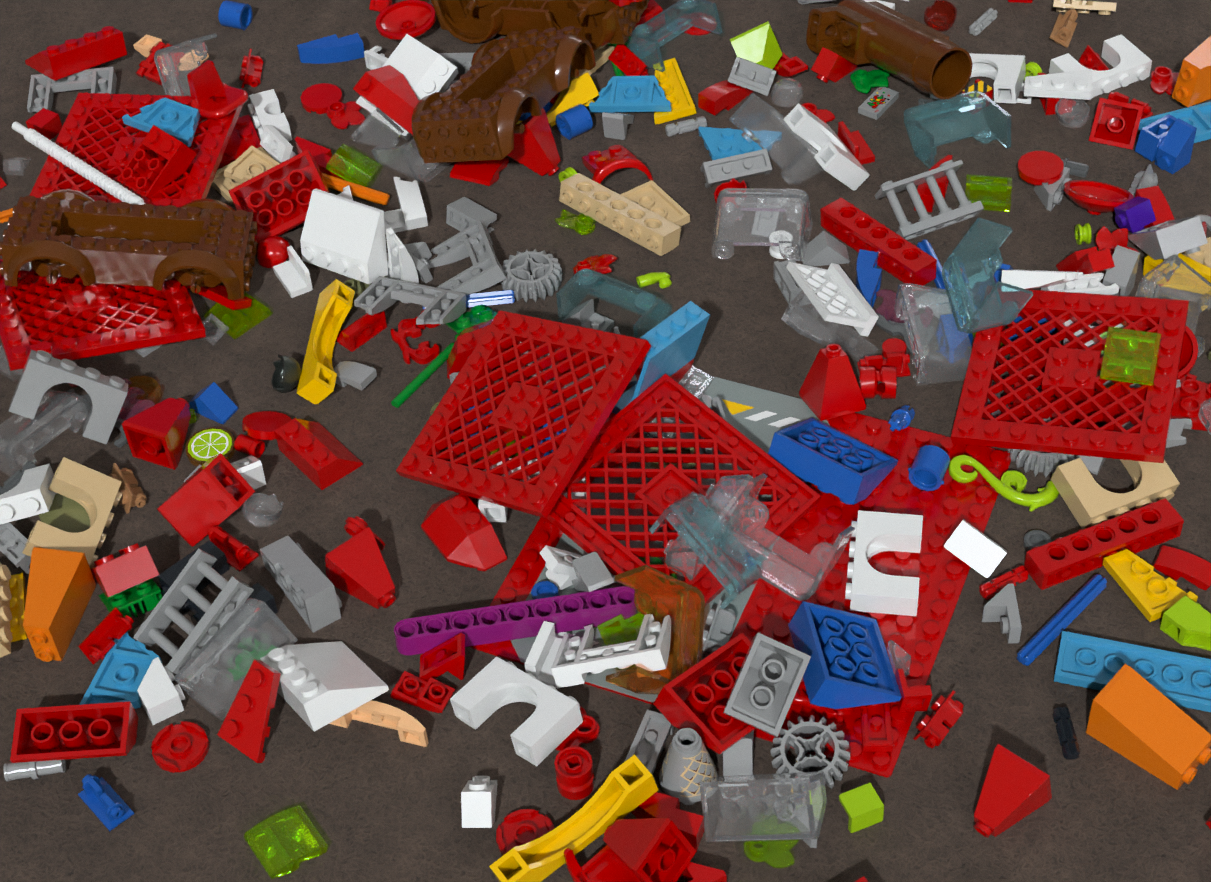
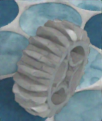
M526 249L524 253L517 251L516 256L509 255V259L503 262L502 268L507 279L501 281L500 284L503 290L512 289L517 301L524 298L525 302L533 298L536 303L538 297L545 300L546 294L553 296V292L558 291V287L561 285L562 268L558 259L553 258L552 254H546L545 250L537 252L535 249L528 252Z
M1049 416L1047 419H1043V420H1044L1046 423H1048V422L1051 421V418H1050V416ZM1007 448L1011 461H1016V467L1024 466L1025 473L1033 470L1035 476L1039 472H1043L1044 476L1047 477L1049 472L1053 474L1059 465L1073 461L1076 455Z
M811 715L809 722H804V719L799 716L797 725L788 721V730L781 728L779 732L781 738L773 739L775 748H772L770 751L771 756L774 757L771 762L772 767L777 769V777L784 778V784L787 787L794 783V789L797 792L801 790L802 786H805L806 793H809V781L821 782V793L823 792L824 784L832 789L834 787L833 779L841 781L843 779L841 771L848 770V763L846 761L850 760V752L846 750L849 749V742L843 740L844 732L842 730L836 731L837 727L834 722L826 726V719L824 717L819 722H815V717ZM804 737H813L812 739H803ZM827 743L832 746L835 752L831 762L827 761L826 755L823 754ZM790 747L794 748L795 753L798 755L794 766H791L786 758ZM809 752L810 757H806L805 754ZM811 752H815L816 755L811 757ZM812 769L818 770V772L806 773Z

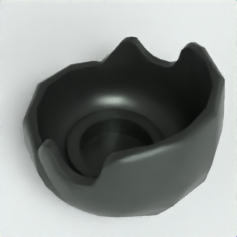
M278 354V357L281 359L273 362L276 369L271 383L274 390L287 393L299 383L301 368L294 358Z

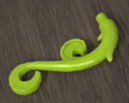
M967 455L956 456L949 463L948 471L955 481L960 483L974 481L977 478L978 471L997 493L1015 504L1030 507V512L1052 503L1060 494L1051 479L1046 483V487L1037 489L1039 493H1021L1027 483L1025 475L1018 471H1007L999 480L980 462ZM961 465L973 466L976 470L972 473H966L960 467Z

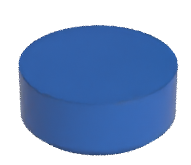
M550 581L538 582L531 590L532 600L559 596L558 587Z

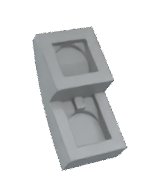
M343 361L333 368L337 373L336 384L342 387L349 384L361 391L377 377L375 368L357 362Z

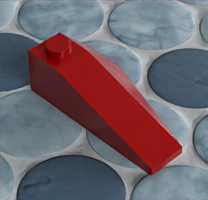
M391 65L365 72L353 90L366 102L413 135L412 114L419 100L415 91L409 85L406 76Z

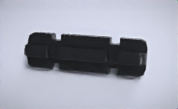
M1065 706L1061 708L1056 707L1053 710V719L1055 724H1057L1056 730L1060 745L1063 746V756L1066 760L1079 758L1080 748L1076 742L1077 738L1072 720L1069 719L1071 717L1069 709Z

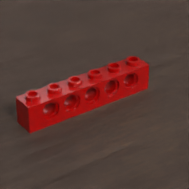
M839 198L820 209L821 226L857 252L860 249L878 252L877 265L913 290L919 289L936 278L937 260L843 198Z
M1166 498L1157 502H1150L1139 509L1127 511L1118 517L1104 520L1087 529H1080L1066 537H1059L1048 544L1033 547L1026 552L1024 568L1038 587L1044 590L1102 567L1105 557L1125 549L1136 554L1179 537L1184 519Z

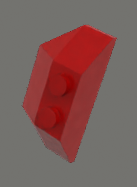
M493 319L466 328L459 334L447 359L448 379H450L449 375L452 373L460 372Z
M454 493L431 505L421 524V529L448 562L464 567L477 568L478 571H487L507 560V556L491 523L467 495Z

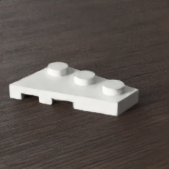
M1092 69L1025 77L1024 96L1091 100Z

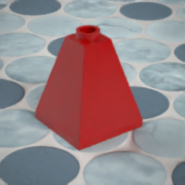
M542 108L540 116H529L521 122L525 130L523 133H514V149L508 156L541 176H544L546 173L551 176L559 169L557 165L561 160L546 112Z
M829 344L826 348L820 349L799 390L801 399L820 421L866 410V404L848 355L838 344Z
M169 397L125 420L121 425L132 456L175 470L180 462L191 418L189 403L183 398L174 399Z
M369 527L325 555L326 577L333 583L334 587L376 609L380 607L388 608L395 602V586L374 534Z
M998 744L994 749L974 813V829L984 837L988 838L990 835L996 837L1049 802L1052 798L1050 775Z
M668 818L618 819L605 830L603 841L641 882H677L697 852L673 821Z

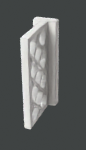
M793 262L788 263L786 266L787 270L824 321L854 326L861 336H869L879 316L839 264L831 263L828 270Z

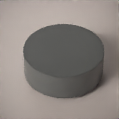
M1032 530L1025 535L1023 546L1026 551H1029L1033 547L1050 543L1051 538L1044 531Z

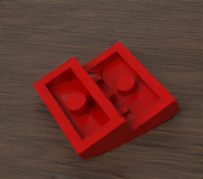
M504 157L502 160L456 162L450 172V177L491 186L499 179V172L507 167L509 157Z

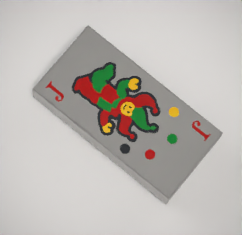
M878 87L858 107V113L877 120L899 98V92L886 87Z

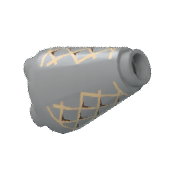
M683 728L675 734L660 768L659 783L666 795L679 798V802L685 805H693L708 797L715 789L718 780L717 771L698 733L691 728Z

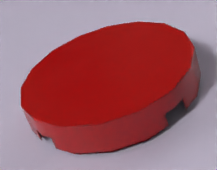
M330 83L312 85L305 89L300 97L302 107L307 112L311 113L313 111L316 114L326 113L328 105L332 102L343 101L341 89Z
M1032 151L1021 156L1018 161L1017 171L1020 178L1027 183L1042 185V183L1048 182L1049 185L1060 180L1063 175L1064 163L1054 153Z
M274 411L254 412L243 418L242 430L243 432L247 431V435L255 439L274 440L276 439L274 430L292 419L283 413Z
M182 721L180 722L181 724L175 726L173 724L165 726L157 733L152 741L151 749L155 763L161 769L172 773L185 772L195 768L204 760L209 750V740L205 730L198 724Z
M519 809L509 813L501 825L499 824L496 830L497 846L501 854L504 855L516 846L540 838L554 830L555 827L551 819L546 815L539 814V811Z

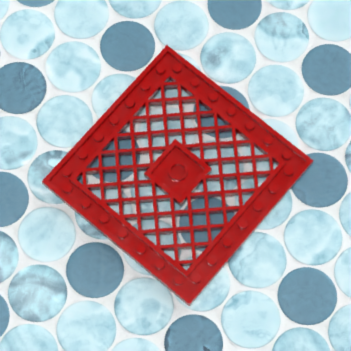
M78 93L55 143L122 185L117 181L119 177L117 175L121 174L148 134L142 130L125 125L122 117L126 114L130 117L141 113L140 108L151 105L164 97L191 107L192 97ZM211 97L209 99L214 102H222L226 98ZM243 105L223 118L209 119L200 116L195 135L201 134L193 138L192 145L189 147L190 149L195 147L193 151L197 155L187 170L170 182V185L162 188L149 198L140 196L143 198L144 203L152 204L153 206L174 205L182 207L196 199H206ZM48 155L29 195L40 198L55 190L68 189L70 187L71 190L82 193L92 188V190L84 194L90 196L95 201L102 200L107 203L122 202L110 193L104 194L106 193L105 190L82 175L76 174L77 172L71 170L50 155Z
M33 268L30 271L18 272V286L16 287L5 285L4 276L0 275V340L10 371L24 369L31 350L46 351L52 357L60 360H76L206 337L205 327L186 286H183L175 277L173 280H164L162 290H156L150 286L103 283L84 286L79 274L72 279L57 277L59 280L55 284H52V282L49 284L46 281L47 277L39 276Z
M987 287L954 421L951 442L1164 463L1189 301L1028 289L1001 290L999 287ZM1019 316L1023 318V320L1018 323H1015L1013 321V319ZM1043 318H1046L1048 320V322L1043 325H1040L1038 323V321H1040ZM1071 320L1073 322L1072 325L1066 327L1063 324L1066 321ZM1096 321L1099 326L1091 329L1088 325ZM1120 323L1125 326L1119 331L1114 328ZM1147 325L1150 330L1143 333L1140 328ZM1029 326L1034 329L1029 333L1023 331ZM1054 328H1057L1059 330V332L1054 335H1051L1049 333V331ZM1082 330L1085 334L1077 338L1074 333ZM1104 332H1108L1110 334V336L1105 339H1102L1099 336ZM1017 334L1020 338L1012 342L1009 338ZM1130 334L1136 336V338H1134L1131 341H1128L1125 338ZM1042 336L1045 340L1037 344L1034 339ZM1154 337H1156L1155 343L1151 340ZM1067 338L1070 342L1062 346L1059 342ZM1093 340L1096 344L1088 348L1085 343ZM1116 342L1122 345L1115 350L1111 347ZM1027 344L1030 348L1022 352L1019 348ZM1144 344L1147 349L1140 352L1137 347ZM1049 348L1048 354L1044 351ZM1102 350L1106 353L1103 357H1101ZM1128 352L1133 356L1127 360L1121 357ZM1010 353H1013L1015 355V357H1013L1010 360H1007L1004 357ZM1038 355L1041 359L1033 363L1030 358ZM1153 355V360L1151 362L1148 358ZM1115 361L1118 365L1110 369L1107 364ZM1023 363L1026 367L1018 371L1015 367ZM1141 363L1144 367L1136 371L1133 366ZM1043 367H1045L1044 373L1040 370ZM1100 369L1103 372V374L1098 376V372ZM1008 371L1011 376L1003 380L1000 375ZM1126 371L1130 376L1122 380L1118 375ZM1033 373L1037 378L1029 382L1025 377ZM1150 374L1148 382L1144 377ZM992 380H994L997 384L991 386ZM1111 380L1114 385L1106 388L1103 383ZM1016 382H1019L1022 385L1016 390H1013L1010 387ZM1137 382L1141 387L1133 391L1129 386ZM1042 385V392H1039L1036 388ZM1095 388H1096L1100 393H1098V394H1096V395L1094 396V392H1095ZM1004 390L1007 395L999 399L995 394ZM1122 390L1126 395L1118 399L1114 394ZM1029 392L1033 397L1024 401L1021 396ZM1146 394V400L1144 401L1141 396ZM1055 395L1058 400L1050 403L1047 398ZM1081 397L1084 402L1076 405L1073 401ZM988 399L992 402L989 405H987ZM1107 399L1111 404L1103 408L1099 403ZM1014 401L1017 406L1009 410L1006 405ZM1134 402L1137 407L1129 410L1126 405ZM1040 403L1044 408L1035 412L1032 407ZM1066 405L1070 410L1061 414L1058 409ZM1090 408L1096 411V413L1089 417L1084 413ZM997 410L1003 413L996 418L991 415V413ZM1119 410L1123 415L1114 419L1110 414ZM1025 412L1028 417L1020 421L1016 416ZM1051 414L1055 419L1046 423L1042 418ZM1143 414L1142 421L1137 416ZM1077 416L1081 421L1072 425L1069 420ZM1104 419L1107 424L1099 428L1095 423ZM1130 421L1134 426L1128 430L1124 429L1122 425Z
M499 310L446 394L442 397L435 411L429 417V420L415 439L406 456L402 459L396 472L408 479L546 519L651 348L650 343L645 339ZM531 349L530 352H528V353L522 355V353H524V352H526V351H528V350ZM547 353L550 354V355H548V356H546V357L540 359V357L544 356L545 354H547ZM514 357H516L515 360H513V361L507 363V361H509V360L513 359ZM568 357V359L562 361L561 363L558 362V361H560V360H562V359ZM534 361L533 364H531V365L525 367L526 364H528V363ZM584 361H587V363H585V364H583V365H581V366H579V367L577 368V365H579L580 363H582V362H584ZM552 365L551 368H549V369L543 371V369H545V368H547L548 366ZM603 365H606L605 368L596 372V369L600 368ZM497 366H501L498 369L492 371V369L496 368ZM517 369L519 370L512 375L509 374ZM571 369L570 372H568V373H566V374H564V375H561V373H563V372H565V371ZM535 373L537 374L536 376H534V377H532V378H530V379H527L529 376H531V375H533V374H535ZM590 373L589 376H587V377L583 378L582 380H580V377H582V376H584V375ZM503 377L502 380H500V381L494 383V381H496V380H498V379H500V378ZM555 377V380L546 384V381ZM574 381V384L564 388L565 385ZM488 385L487 388H485V389L479 391V389H481V388H483V387H485V386ZM593 385L592 389L583 393L584 389ZM505 390V392L497 396V393ZM577 394L576 397H574V398H572L571 400L567 401V398H569V397H571V396ZM490 397V400H488V401H486V402H484V403H481L482 401H484V400H486L487 398ZM559 402L561 403V405L551 409L552 406ZM475 406V408L466 412L468 408ZM580 407L579 410L570 414L571 410ZM491 410L493 411V412H491L490 414L484 416L485 413H487V412H489V411H491ZM562 415L564 416V418L554 422V419ZM477 418L476 421H474V422L468 424V422H470L471 420ZM546 423L548 424V426L538 430V428ZM460 426L462 427L461 429L453 432L454 429ZM565 428L567 429V431L557 435V432ZM479 431L478 434L471 437V434ZM497 435V438L491 440L490 442L488 441V439ZM550 436L551 439L541 443V440ZM461 439H464V441L455 445L456 442H458ZM513 440L516 441L515 443H513V444H511V445H509V446L506 445V444L512 442ZM480 443L482 444V446L473 450V447L479 445ZM534 445V448L525 452L526 448ZM448 447L447 450L440 453V450ZM500 448V451L491 455L492 451ZM553 449V453L544 457V453ZM466 451V454L459 458L457 457V455ZM518 453V456L509 460L510 456ZM484 456V459L475 463V460ZM537 458V461L528 465L529 461ZM502 461L501 465L495 468L493 467V465ZM521 466V469L512 473L513 469ZM540 471L539 475L533 478L530 477V475Z
M665 373L603 425L547 519L588 554L596 552L611 574L624 585L634 588L638 596L663 618L666 615H670L671 624L677 630H680L819 503L821 496ZM661 417H673L674 423H661ZM654 418H656V423H650ZM679 419L685 424H679ZM639 432V438H632ZM643 432H657V438H644ZM662 432H675V439L662 438ZM680 433H693V439H680ZM621 447V453H614ZM626 447H639L640 453H626ZM644 447H658V453H644ZM663 447H676V454H663ZM681 448H694V454H681ZM699 448H712L713 454H700ZM603 462V468H596ZM608 462H622V468H608ZM626 462H640V469L627 468ZM645 462H658L659 469H645ZM663 463H670L667 467L664 468ZM682 463H695V469H682ZM700 463H713L714 470H702ZM719 463H731L732 470H719ZM585 477V483H578ZM590 477H604V484L590 483ZM608 477H622V484H609ZM627 477L641 478V484H627ZM646 478H653L646 484ZM690 478H696V483ZM701 478L715 479V485H702ZM720 479H733V485H720ZM738 479H751L752 486H739ZM757 481L763 486H757ZM571 492H586V499H572ZM590 492L604 493V499H590ZM609 493H623V500L609 499ZM628 493H635V500H628ZM710 494H716V501H708ZM721 494H734L735 501H721ZM740 494L753 495V501H740ZM758 495H771L772 502L759 501ZM579 508H586V514ZM591 508H605V515H591ZM610 508L624 509V516L610 515ZM628 509H642L643 516H629ZM647 510L654 516H647ZM698 510L699 516H691ZM703 510H717V517H704ZM722 510H735L736 517H723ZM741 510H754V517H741ZM759 510H768L760 517ZM598 524H605L606 531ZM610 524H624V532L610 531ZM629 525H643V532H629ZM648 525H662V532H648ZM686 525H699L700 533L686 532ZM704 525L718 526V533H705ZM681 526V532H667V527L674 531ZM723 526H737V533H724ZM742 526H750L747 530L742 532ZM617 540L625 541V546ZM630 541H644V548H630ZM649 541H663V548H649ZM668 541H681L682 549L668 548ZM687 541H700L701 549H687ZM706 542H719L720 549H706ZM725 542H732V543L725 549ZM638 557H645V563ZM650 557H663L664 565H650ZM669 557H682L683 565H669ZM688 557L701 558L702 565H688ZM707 558H715L707 565ZM658 574H664L665 580ZM670 574H683L684 581H670ZM689 574H697L689 581Z

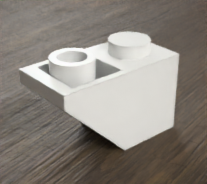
M159 657L152 660L137 690L142 705L153 725L184 711L181 702L185 699L184 693L179 684L173 685L174 675L166 666L163 667Z
M474 776L472 780H468L461 792L462 828H492L495 822L497 780H490V776Z

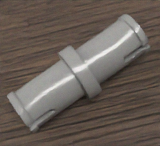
M65 760L4 763V777L6 781L29 777L35 780L39 779L42 775L65 773L66 762Z

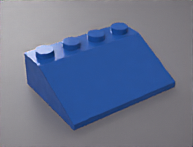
M809 418L775 432L768 455L796 475L801 481L810 482L818 486L817 488L820 491L831 493L839 497L840 501L849 505L865 500L898 463L897 459L814 418Z
M802 601L788 626L794 648L811 656L803 675L810 704L832 709H843L900 701L902 696L877 620Z

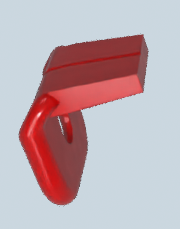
M208 60L187 74L192 97L191 107L198 109L201 117L209 119L223 118L248 100V93L245 90L231 87L221 82L213 61ZM222 97L226 99L222 102H214L209 98Z

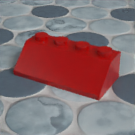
M131 701L17 709L10 761L11 763L125 756L136 743L138 715Z

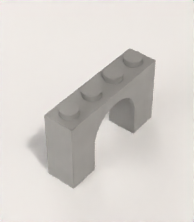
M31 350L10 402L9 412L34 419L41 399L49 388L61 383L75 384L83 388L92 400V407L84 424L82 436L107 444L128 394V383H125L123 379L117 376L108 377L102 375L94 368L88 367L85 369L79 367L71 360L54 358L46 351Z

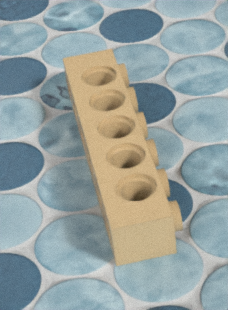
M580 173L561 181L560 202L660 256L670 252L679 245L681 227Z

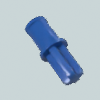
M905 405L895 410L888 421L891 425L889 429L894 432L896 429L900 431L907 428L915 416L914 409L912 408L909 411L910 406Z

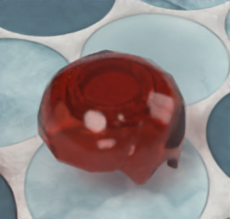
M936 0L931 7L928 6L926 8L924 22L927 26L939 32L947 31L954 25L957 9L954 4L947 0Z

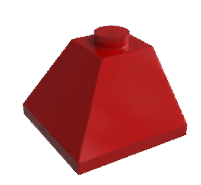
M1100 98L1089 141L1133 150L1144 106Z

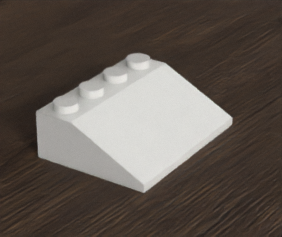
M408 34L405 35L382 66L391 65L406 76L419 101L434 92L444 93L459 73L455 65ZM361 96L358 98L356 104L408 141L412 135L366 102Z
M313 189L300 239L302 261L366 284L373 283L379 276L385 277L388 275L384 211L319 189Z
M342 641L284 645L271 650L267 655L260 658L261 661L281 673L277 692L314 732L389 690L388 685Z

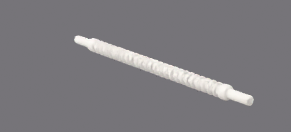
M18 122L12 124V129L23 135L26 141L54 157L59 162H62V164L120 201L137 205L146 204L143 198L124 188V186L96 170L91 165H88L83 160H80L75 155H72V153L64 150V148L41 135L36 130L28 129Z

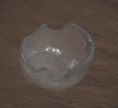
M792 78L778 80L772 87L771 100L773 104L780 107L789 108L796 106L800 99L803 98V87L800 82Z
M1062 98L1055 105L1056 118L1059 124L1065 128H1080L1090 118V107L1082 99L1077 101L1075 99Z
M253 493L244 502L242 513L250 524L258 528L270 527L276 524L281 517L284 503H279L275 494L268 496L263 493Z

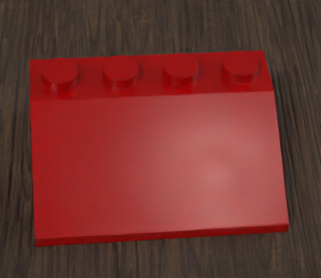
M106 26L96 33H86L81 38L66 40L64 44L49 46L46 50L25 60V63L56 81L127 55L123 32L113 26Z
M305 150L229 190V194L237 210L253 212V221L258 223L255 241L259 244L269 236H279L304 223L312 190L319 189L328 193L329 190L316 159L308 150Z
M740 633L663 686L653 703L674 727L679 730L683 728L695 730L701 737L704 745L720 755L756 729L723 713L751 645V641L743 633ZM796 692L793 701L800 696L798 692Z

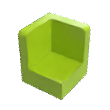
M871 783L839 795V801L849 816L848 830L850 833L883 821L884 804Z

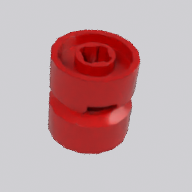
M860 366L859 387L863 398L874 399L876 395H879L881 399H895L896 367H881L880 370H876L875 367Z
M576 746L561 750L554 762L559 793L570 800H580L589 796L595 784L593 761L590 753Z

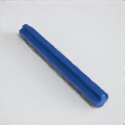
M1100 574L1094 575L1017 653V661L1025 666L1030 665L1106 588L1107 579Z

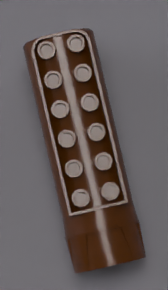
M843 0L837 6L812 9L809 13L806 42L809 49L816 53H820L822 47L856 65L872 63L914 85L917 89L944 100L958 95L970 79L972 59L965 49L949 41V36L877 1Z

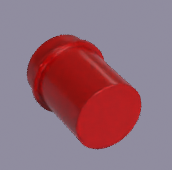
M240 434L235 440L234 448L249 456L252 455L259 458L264 453L265 443L259 439Z

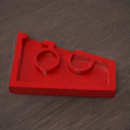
M254 659L217 735L256 763H262L266 754L263 752L265 737H269L271 728L268 726L270 710L275 707L281 673L263 661Z

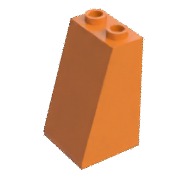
M1211 36L1183 59L1172 98L1186 107H1191L1211 99Z
M34 547L32 550L23 627L36 658L42 661L63 660L96 588L85 553Z
M1127 664L1123 665L1093 699L1086 733L1176 790L1184 782L1190 784L1198 771L1196 767L1200 763L1205 765L1211 758V734Z

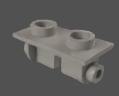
M1151 164L1148 165L1146 171H1140L1135 174L1131 184L1132 188L1128 190L1134 198L1137 189L1157 186L1158 177L1153 172Z
M719 600L716 610L710 608L705 624L710 625L709 630L703 629L698 645L703 646L700 658L703 657L705 651L711 654L729 640L730 636L723 633L731 634L736 616L732 609L720 608L722 600Z

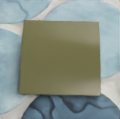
M58 493L55 494L49 512L38 514L41 522L66 532L78 533L90 528L89 515L84 507L78 502Z

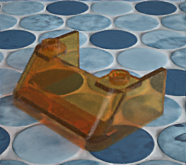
M644 565L615 575L614 581L635 589L634 603L637 610L643 615L653 614L654 622L662 624L664 617L670 615L671 642L667 667L664 670L651 672L641 667L633 666L632 668L606 675V681L637 694L659 695L663 686L701 661L705 599L698 588Z

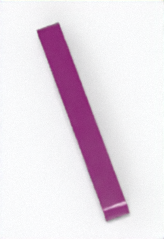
M621 586L403 619L394 626L396 648L403 655L423 654L459 633L465 635V647L535 637L538 635L544 621L554 623L555 633L581 630L588 625H593L594 628L627 623L636 619L638 615V593L632 587Z

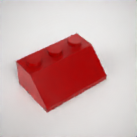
M294 418L274 430L279 450L321 490L363 465L354 454L320 423Z

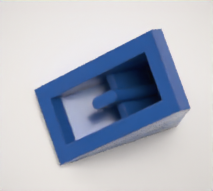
M215 382L200 390L188 402L190 411L223 425L238 410L235 403Z

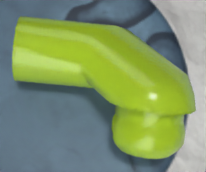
M651 272L636 277L640 288L659 283L660 288L663 289L670 287L672 284L671 276L667 272Z

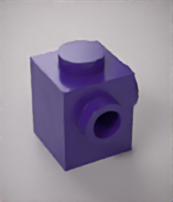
M1137 196L1114 207L1117 225L1120 229L1127 228L1131 233L1143 230L1144 226L1156 221L1150 199Z

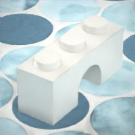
M274 89L249 95L251 104H247L250 116L253 118L255 128L258 130L260 140L265 125H273L287 141H291L290 126L285 114L281 113L279 100Z

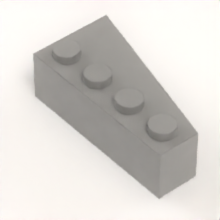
M287 535L260 549L264 566L313 633L341 618L339 608L342 607V603L335 592L333 583L304 553L298 542L295 543Z

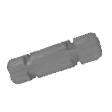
M989 8L969 26V34L977 36L997 18V10Z
M701 116L695 120L688 119L677 122L676 125L674 123L667 124L665 132L667 136H673L677 133L682 134L699 129V127H707V121L704 116Z

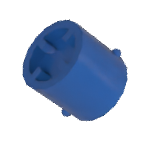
M225 0L219 8V23L225 27L246 30L252 21V8L249 4Z
M582 104L575 105L556 116L557 128L568 140L593 127L592 117L587 108Z
M925 445L920 447L912 466L908 468L910 482L921 490H937L944 484L943 479L950 463L949 455L937 446Z

